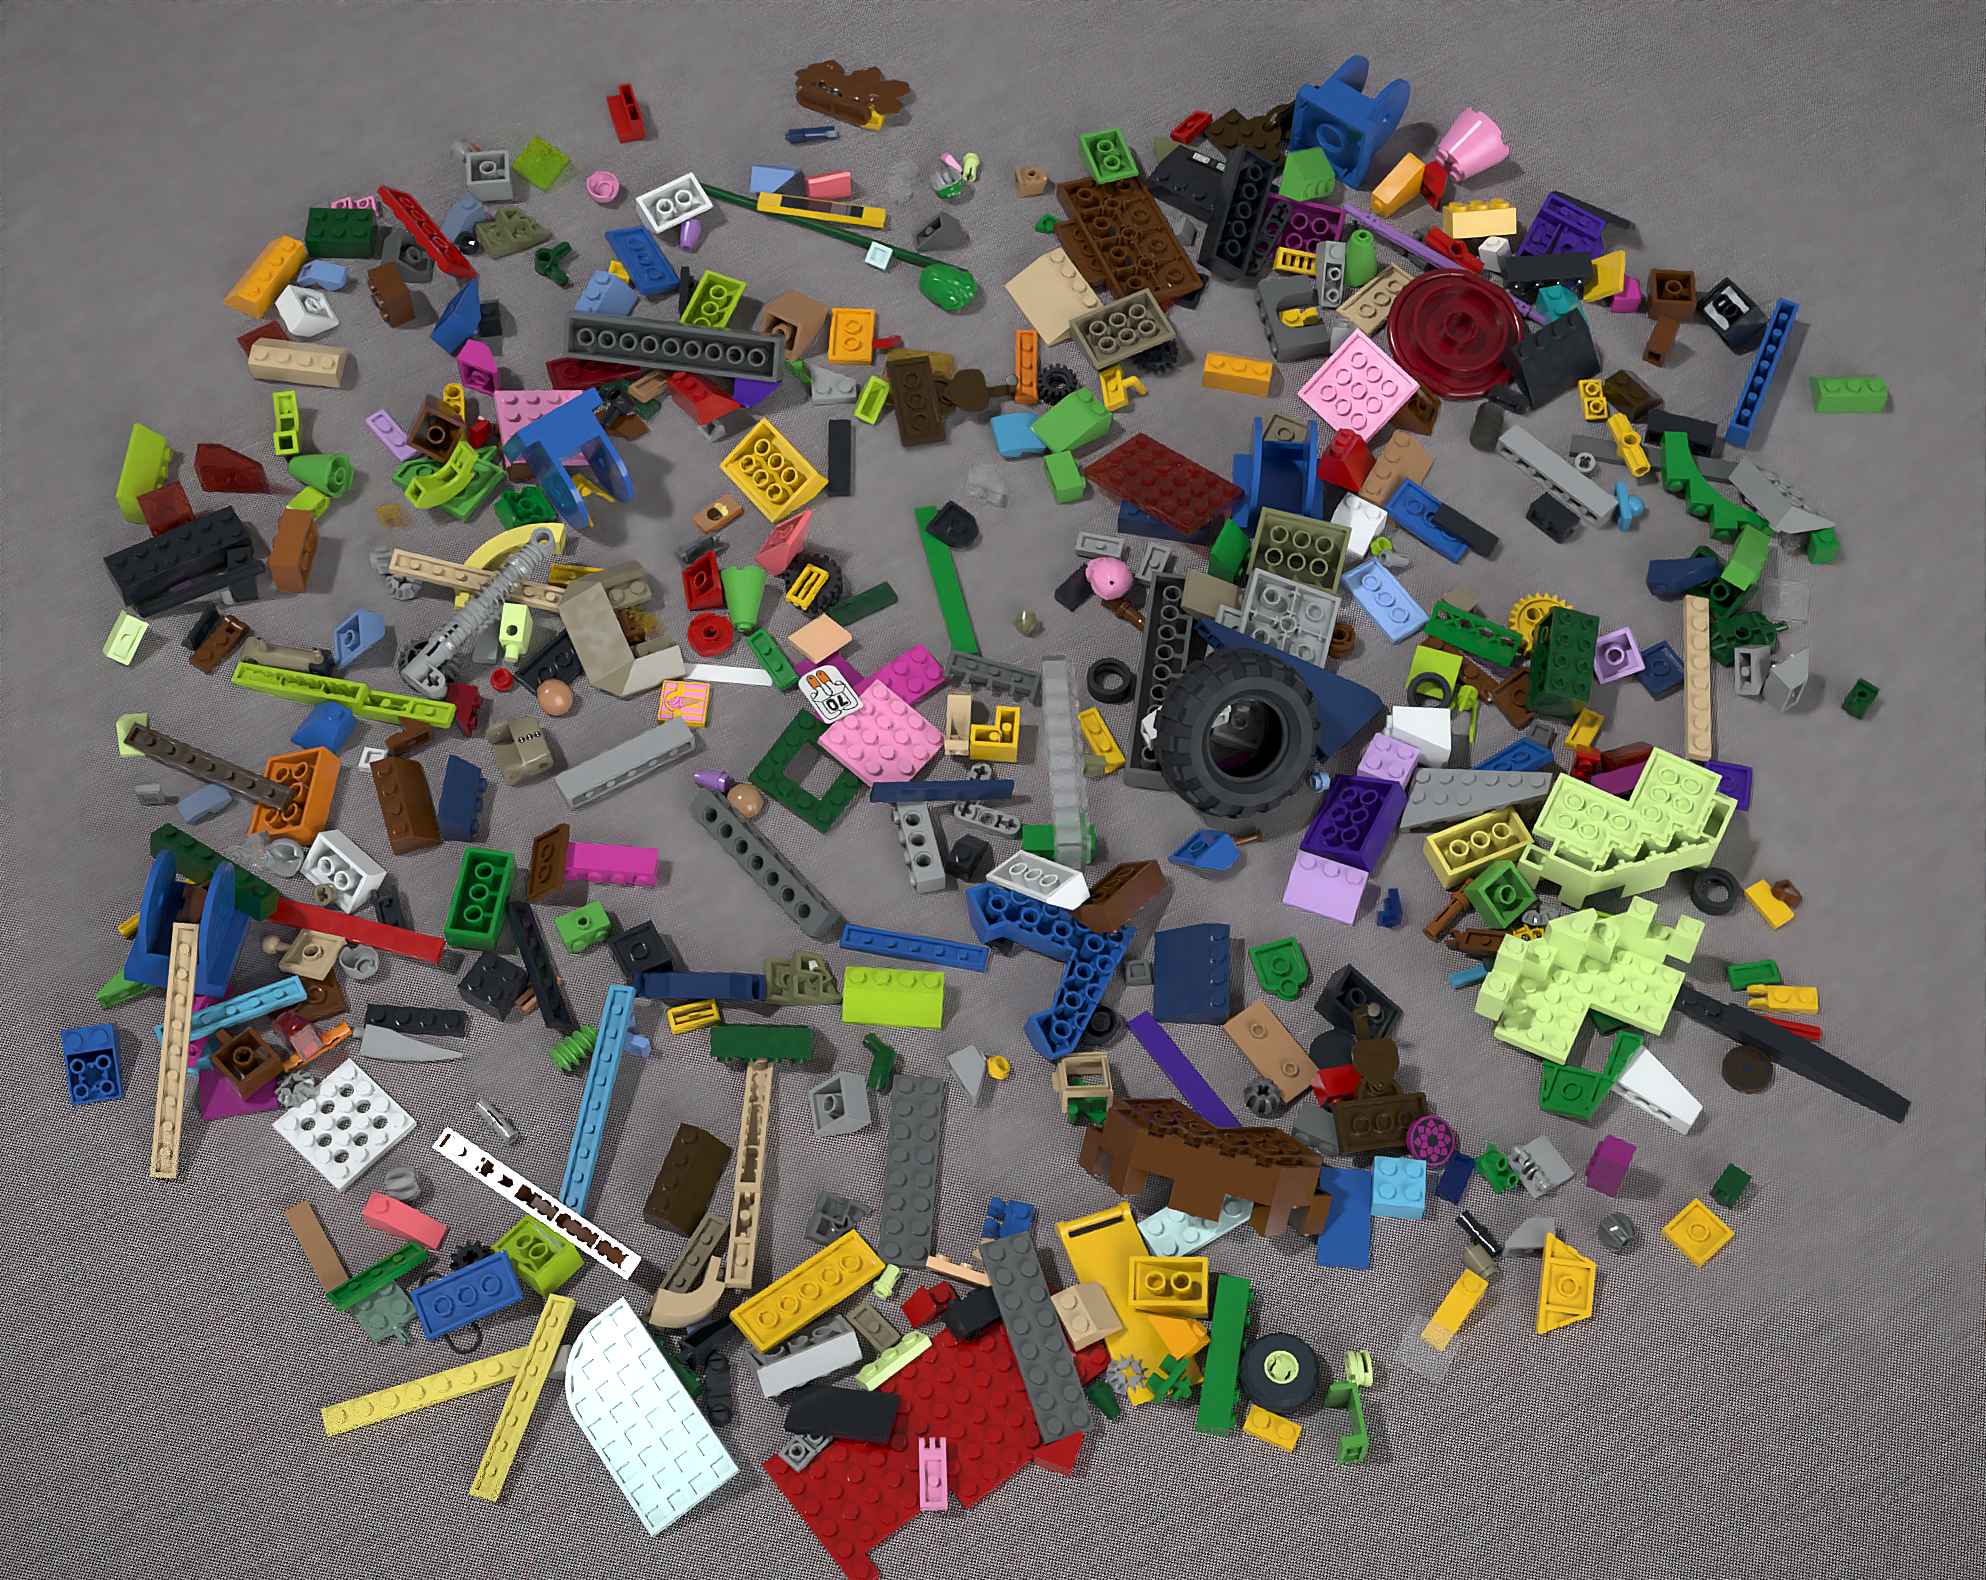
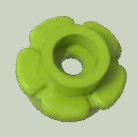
M1385 537L1376 538L1370 543L1371 552L1376 557H1379L1380 553L1386 549L1392 550L1390 541Z

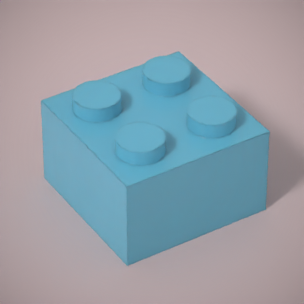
M1375 1156L1371 1168L1370 1215L1421 1220L1425 1209L1426 1161Z

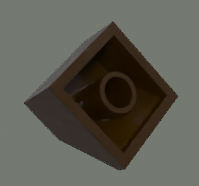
M1620 369L1607 378L1602 390L1606 401L1619 413L1626 415L1630 423L1645 415L1664 400L1634 372Z

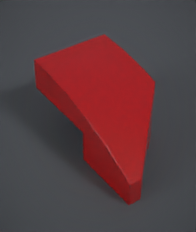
M479 415L477 424L470 428L469 445L475 450L480 447L491 435L494 425Z

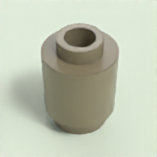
M1472 1243L1462 1250L1461 1262L1466 1268L1485 1281L1491 1279L1498 1272V1269L1495 1267L1496 1263L1481 1244L1475 1246Z

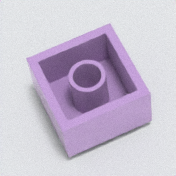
M1376 732L1357 768V776L1399 781L1405 792L1414 774V770L1419 764L1420 749Z

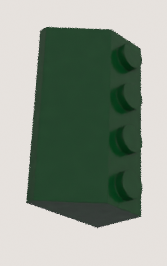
M715 1023L711 1026V1057H717L718 1062H731L732 1057L742 1058V1062H757V1058H767L768 1063H781L782 1058L792 1059V1063H807V1059H812L815 1025Z

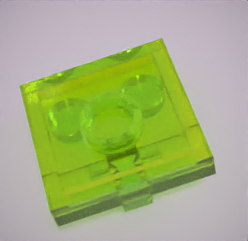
M535 135L511 165V170L546 193L571 160L567 155Z

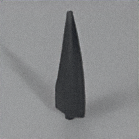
M730 1312L712 1322L697 1327L679 1340L678 1344L681 1352L674 1356L675 1361L679 1365L686 1361L690 1369L694 1371L705 1363L712 1354L717 1353L740 1330L731 1320Z

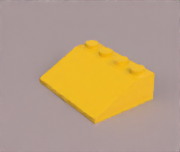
M765 417L719 465L773 524L814 498L829 482L789 438Z

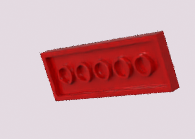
M384 185L379 187L377 192L383 198L382 202L394 211L393 215L405 224L404 228L416 237L415 241L427 250V255L438 263V268L443 273H451L462 279L464 277L468 279L475 278L478 274L410 193Z

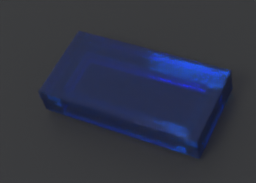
M1453 1150L1434 1196L1458 1206L1475 1167L1476 1159Z

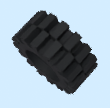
M1051 364L1049 369L1043 368V372L1040 371L1037 386L1040 399L1044 398L1046 404L1051 401V405L1054 406L1055 402L1059 403L1068 394L1077 391L1076 373L1073 374L1071 368L1067 370L1066 365L1060 368V364H1056V367H1053V364ZM1052 382H1062L1066 386L1053 388L1049 384Z

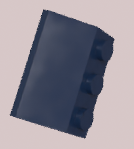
M449 754L437 818L444 840L473 843L474 834H478L479 820L477 817L478 813H482L483 810L481 795L482 792H486L487 779L483 778L481 768Z

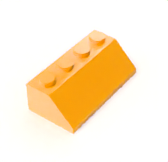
M286 235L271 241L226 296L223 303L261 319L307 261L303 242Z

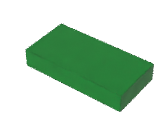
M1774 959L1726 966L1725 969L1732 991L1745 990L1750 985H1778L1781 981Z

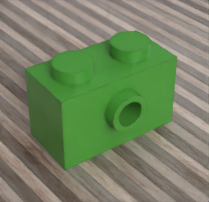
M599 900L554 919L556 931L568 954L579 952L587 945L594 942H602L610 935H613L611 923Z

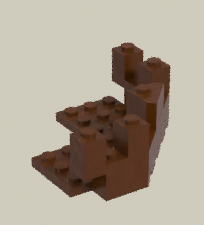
M1114 1098L1112 1107L1108 1109L1105 1125L1087 1126L1078 1160V1165L1086 1169V1173L1099 1177L1101 1174H1109L1107 1185L1113 1188L1117 1195L1122 1197L1141 1195L1148 1172L1158 1174L1167 1179L1173 1178L1175 1181L1168 1208L1196 1218L1201 1217L1218 1222L1225 1194H1229L1237 1199L1253 1201L1254 1204L1248 1225L1255 1229L1258 1235L1265 1238H1271L1272 1235H1284L1286 1224L1296 1229V1233L1302 1236L1310 1237L1311 1234H1322L1332 1200L1331 1194L1316 1185L1324 1156L1278 1127H1218L1174 1098Z

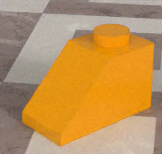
M1166 1314L1148 1317V1320L1177 1361H1181L1184 1357L1189 1360L1211 1341L1206 1334V1327L1196 1319Z

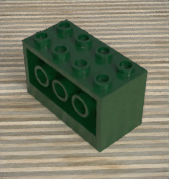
M1555 606L1535 625L1524 710L1569 721L1589 704L1599 616Z

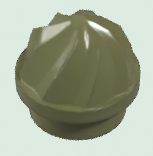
M1023 611L1017 614L1015 624L1021 633L1030 634L1035 631L1038 619H1036L1034 612Z

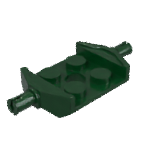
M1751 611L1709 624V656L1725 668L1728 667L1729 662L1735 660L1736 647L1750 644L1770 645V654H1772L1776 642L1775 633L1788 630V624L1785 620L1773 624L1758 611ZM1736 632L1745 633L1747 637L1740 638L1736 635Z

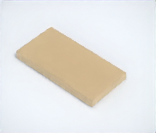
M1392 262L1337 308L1335 315L1350 318V321H1354L1369 338L1387 323L1388 313L1393 300L1400 290L1414 278Z

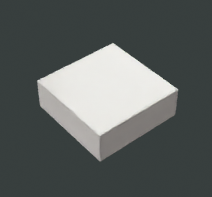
M365 747L360 760L359 770L372 773L369 763L388 758V750Z

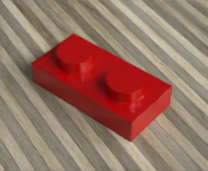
M1195 110L1170 133L1171 140L1183 144L1190 143L1213 122L1212 115Z

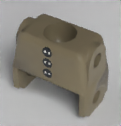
M527 716L505 720L489 726L486 730L488 742L493 745L494 757L506 785L512 786L529 780L553 766L554 761L551 757L550 749L535 717Z

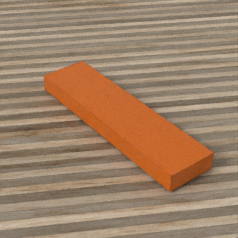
M1016 330L1015 375L1018 376L1019 382L1015 391V404H1037V330Z

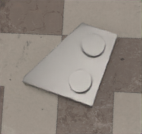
M810 365L813 405L857 402L855 379Z

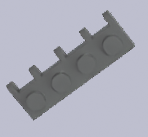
M952 649L943 678L948 679L950 674L964 677L963 684L968 685L970 679L986 683V690L991 691L993 685L1008 689V696L1013 697L1014 692L1029 695V702H1034L1042 673Z

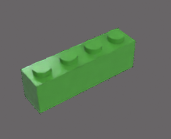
M1747 524L1734 543L1721 577L1744 591L1749 584L1754 586L1764 566L1763 563L1767 558L1766 555L1771 548L1768 546L1771 538Z

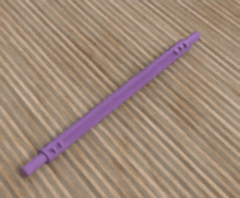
M1348 203L1344 205L1343 210L1359 219V223L1439 269H1465L1367 211L1362 212ZM1507 293L1516 304L1522 317H1529L1542 326H1546L1543 315L1532 310V306Z

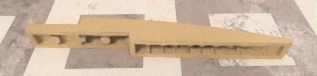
M757 1058V1062H748L725 1288H752L774 1063L767 1062V1058Z

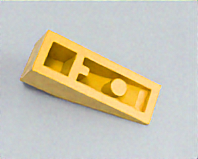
M1467 1268L1453 1286L1420 1338L1442 1353L1481 1300L1489 1283Z

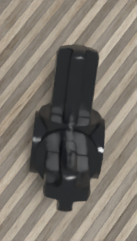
M616 386L610 391H600L598 393L603 403L608 406L599 420L600 425L605 429H609L618 415H626L634 409L635 400L621 386Z

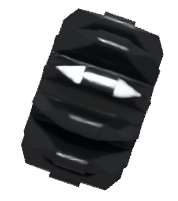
M467 1240L464 1248L457 1244L458 1253H451L450 1257L453 1262L450 1263V1268L452 1271H457L470 1265L471 1260H474L475 1263L493 1254L490 1253L491 1250L488 1245L482 1246L481 1241L477 1240L474 1245H471V1242Z

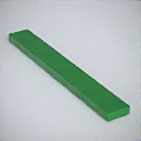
M936 505L915 508V520L952 649L978 656L977 646L948 546L925 531L926 526L938 514Z

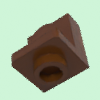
M627 611L618 613V622L629 647L646 642L644 629L634 630L633 620H628Z

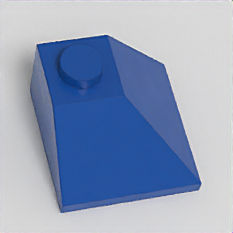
M333 701L316 704L290 741L307 750L324 746L335 755L356 727L353 713L351 710Z
M1198 829L1167 859L1171 863L1226 870L1233 866L1240 853L1227 833Z

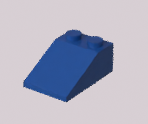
M475 278L470 280L448 302L430 335V338L449 354L456 348L460 350L466 343V338L468 336L472 338L479 330L477 325L481 320L478 284Z

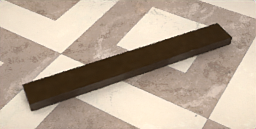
M136 722L123 742L128 747L283 813H286L297 794L292 788Z

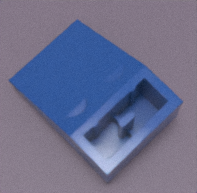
M117 1022L61 1030L71 1105L122 1098L121 1045Z

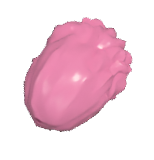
M1112 557L1096 558L1088 562V567L1086 568L1087 580L1091 583L1093 591L1103 599L1114 600L1120 598L1133 586V578L1131 577L1133 574L1125 562Z

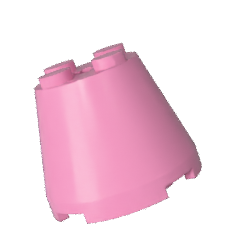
M1468 107L1458 116L1436 148L1437 157L1434 160L1440 166H1443L1449 173V178L1454 183H1457L1500 163L1508 156L1509 147L1503 144L1499 136L1502 132L1482 111L1476 113L1471 107Z

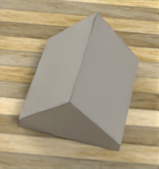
M1185 217L1175 223L1173 233L1180 244L1191 246L1196 228Z
M717 419L703 426L699 425L697 428L710 443L715 442L726 434L724 426Z

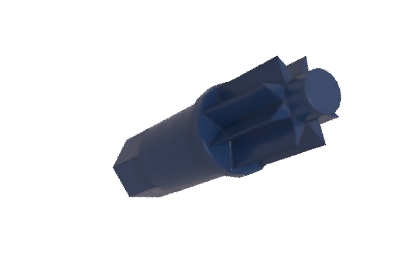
M834 126L789 129L788 133L785 134V140H789L790 143L836 137Z

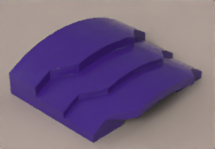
M1549 192L1515 257L1590 252L1591 260L1599 258L1604 250L1600 233L1606 221ZM1566 285L1565 288L1571 290L1574 285Z

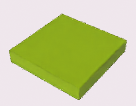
M1417 645L1405 690L1407 691L1411 680L1418 674L1435 672L1448 681L1452 697L1463 657ZM1434 682L1422 683L1415 691V693L1439 700L1443 699L1441 687Z

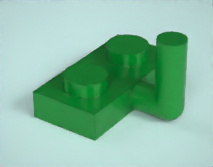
M1076 1076L1068 1084V1086H1089ZM1074 1097L1067 1099V1103L1070 1105L1067 1114L1069 1124H1075L1082 1115L1098 1126H1101L1106 1120L1108 1112L1106 1110L1105 1097Z

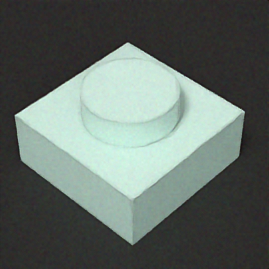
M873 241L865 262L886 270L893 249Z

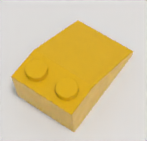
M1130 1256L1128 1307L1185 1318H1208V1257Z

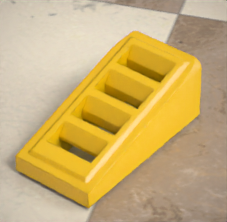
M1279 247L1275 251L1272 269L1302 275L1308 274V276L1316 277V254ZM1283 255H1286L1285 263L1282 265ZM1291 256H1295L1293 267L1290 266ZM1300 257H1303L1302 268H1299ZM1312 259L1311 269L1307 270L1308 260Z

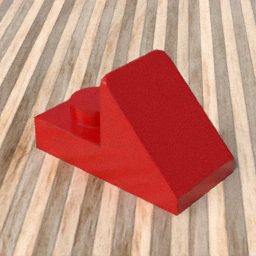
M945 1280L928 1290L921 1286L901 1306V1309L912 1328L916 1329L943 1314L948 1309L946 1304L957 1297Z

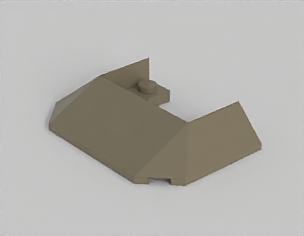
M636 560L571 580L557 606L559 615L590 686L598 690L601 688L611 692L613 696L621 699L663 685L664 680L675 681L687 675L679 645H674L670 634L629 647L614 612L652 600L651 591L644 578V567Z

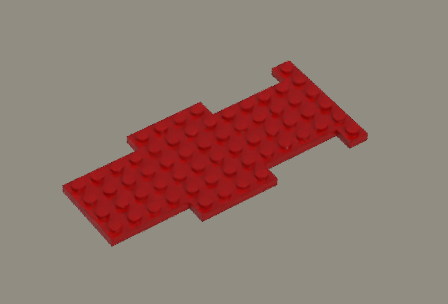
M1051 1282L1047 1283L1051 1296L1059 1293ZM1002 1318L970 1342L963 1339L956 1343L946 1327L930 1339L931 1346L872 1390L874 1392L900 1394L901 1402L888 1444L840 1438L815 1456L800 1472L795 1471L778 1456L779 1452L762 1464L764 1471L848 1580H877L880 1577V1573L865 1554L922 1512L920 1511L919 1438H924L925 1448H930V1437H935V1448H941L940 1437H946L947 1492L950 1490L966 1511L1032 1461L1033 1451L1045 1447L1039 1428L1036 1426L1037 1422ZM1060 1322L1083 1389L1107 1370L1112 1358L1100 1340L1075 1351Z

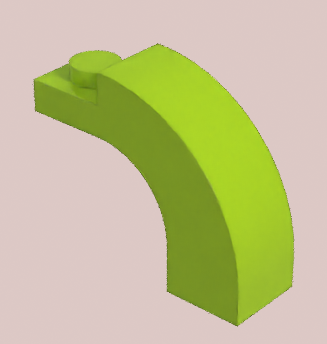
M296 391L272 393L276 417V432L273 433L276 455L301 454L302 426Z
M459 441L452 456L443 468L429 476H414L404 495L416 508H430L450 500L475 475L472 467L479 454L467 441Z

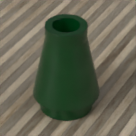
M1104 1379L1087 1390L1089 1394L1088 1399L1109 1421L1122 1413L1110 1383L1107 1384Z

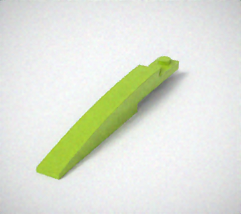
M239 662L231 679L232 684L313 706L333 701L351 710L354 716L399 725L398 717L402 716L428 722L431 726L449 729L456 711L455 704L371 690L364 683Z

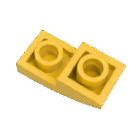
M1601 379L1579 380L1577 383L1585 420L1607 419L1606 398L1603 397Z

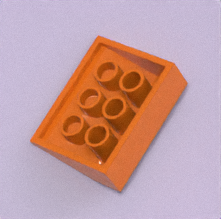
M324 746L269 757L263 777L292 788L297 794L286 813L257 802L247 840L250 842L272 844L276 839L288 838L295 840L299 843V846L313 844L319 832H324L342 760Z

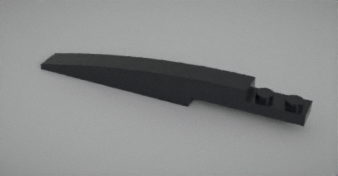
M1682 984L1672 1006L1673 1009L1764 1052L1770 1061L1893 1121L1902 1123L1911 1104L1909 1100L1811 1042L1733 1002H1730L1728 1006Z

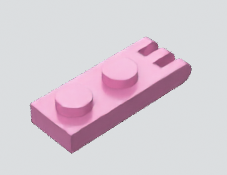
M930 1437V1448H925V1439L919 1438L920 1511L948 1510L946 1437H940L941 1448H935V1437Z

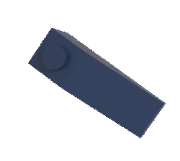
M1717 557L1650 560L1646 585L1652 596L1675 595L1722 574L1723 568Z

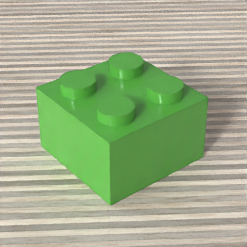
M1511 860L1495 861L1463 890L1489 929H1505L1537 899Z

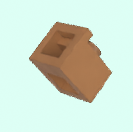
M1039 166L1021 170L1019 167L1015 168V185L1019 197L1044 193V184H1047L1045 171L1041 172Z

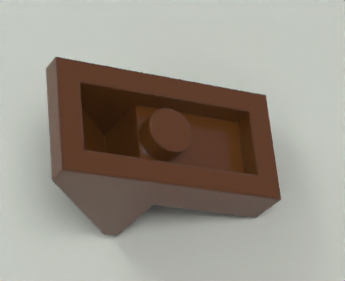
M399 716L398 719L403 731L391 735L385 740L389 755L391 757H398L435 739L430 723Z

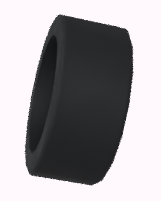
M1103 658L1091 665L1087 675V689L1093 699L1101 703L1112 704L1118 703L1128 695L1131 686V673L1124 662L1114 658ZM1112 672L1119 675L1123 682L1120 687L1109 690L1098 686L1095 679L1101 673Z
M1425 672L1418 674L1411 680L1407 688L1409 707H1422L1416 701L1415 691L1422 683L1434 682L1441 687L1443 692L1441 703L1434 708H1448L1451 703V688L1443 676L1435 672Z
M1714 867L1704 869L1698 873L1690 889V897L1694 906L1701 912L1714 916L1729 912L1739 895V884L1736 878L1729 871ZM1708 881L1722 884L1729 893L1728 899L1722 902L1708 899L1703 895L1701 885Z

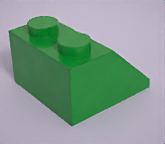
M1227 519L1210 552L1207 575L1234 584L1236 580H1241L1244 573L1243 566L1245 563L1249 564L1252 551H1250L1251 540L1231 519Z

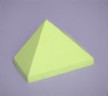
M147 713L124 714L116 722L121 757L145 756V753L128 747L123 742L135 722L147 727Z

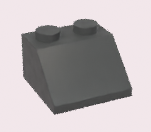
M398 228L384 240L380 265L391 261L404 283L430 282L433 259L427 255V250L415 241L416 237L402 228Z

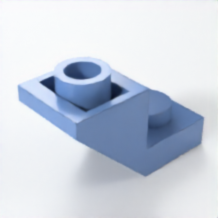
M314 260L302 265L296 283L301 287H305L317 282L330 292L345 285L349 269L345 266Z
M631 1012L623 1050L647 1059L651 1051L649 1040L640 1033L632 1034L636 1027L634 1014Z

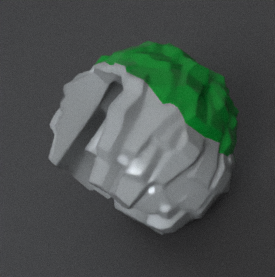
M948 166L946 170L938 171L930 177L931 189L941 198L949 200L953 196L960 195L963 184L962 174L953 166Z

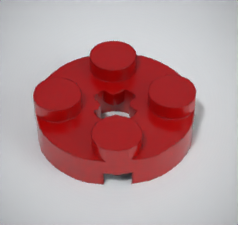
M712 612L700 614L691 621V625L687 629V639L690 647L703 658L719 655L733 645V627L729 619L723 615L722 617L716 616ZM708 631L716 633L713 637H706V632Z

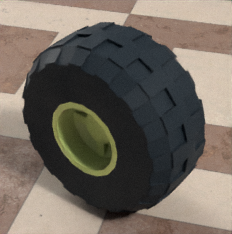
M1283 1332L1269 1333L1259 1339L1257 1338L1246 1350L1241 1362L1240 1382L1246 1397L1257 1407L1280 1415L1297 1412L1310 1402L1317 1390L1320 1378L1319 1362L1312 1348L1301 1338Z

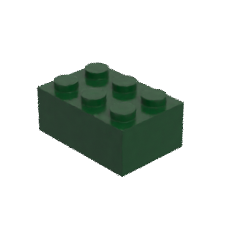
M310 208L304 240L309 258L373 259L378 230L374 209Z

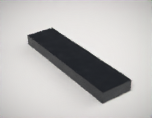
M851 419L829 420L828 496H850Z

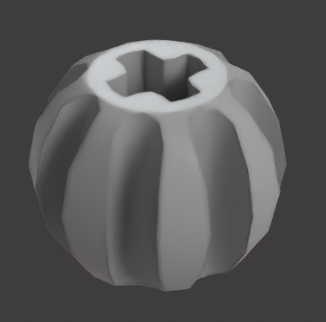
M407 1164L397 1165L387 1172L385 1185L391 1198L397 1199L400 1202H410L420 1194L421 1181L417 1170L413 1166Z

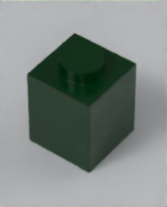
M1730 1163L1709 1195L1719 1205L1732 1209L1747 1188L1752 1176Z

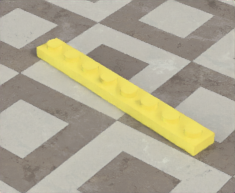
M550 1294L470 1489L469 1494L474 1497L492 1502L497 1501L576 1302L572 1298Z
M528 1346L323 1408L321 1412L326 1434L330 1437L515 1380Z

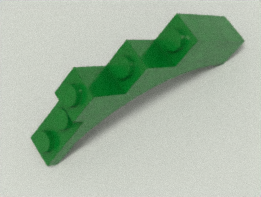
M1664 432L1660 441L1662 489L1675 492L1685 490L1686 514H1694L1695 516L1708 515L1710 539H1718L1720 541L1732 540L1735 533H1741L1747 524L1765 535L1777 534L1776 531L1769 527L1768 524L1770 522L1755 512L1737 506L1708 484L1693 461L1688 446L1687 432Z

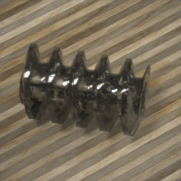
M1485 402L1479 405L1469 442L1479 451L1492 452L1496 449L1505 412L1504 408L1499 404Z

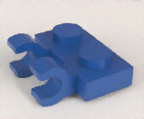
M992 1197L987 1215L1003 1218V1226L993 1219H986L981 1236L997 1240L1029 1230L1034 1206L1012 1199L1006 1205L1001 1199Z

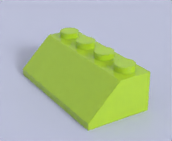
M706 269L679 322L726 328L747 283Z
M134 423L116 499L126 523L153 524L155 516L159 514V499L164 494L163 483L164 479L168 478V462L173 458V450L169 447L165 437L139 423Z
M846 966L842 1024L941 1030L945 972Z

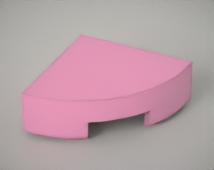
M944 153L939 157V160L945 166H953L960 173L963 171L950 154Z

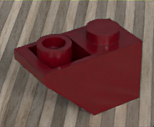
M450 682L445 703L455 704L456 711L453 721L464 736L470 738L472 730L477 727V711L482 709L483 696L480 695L478 686Z

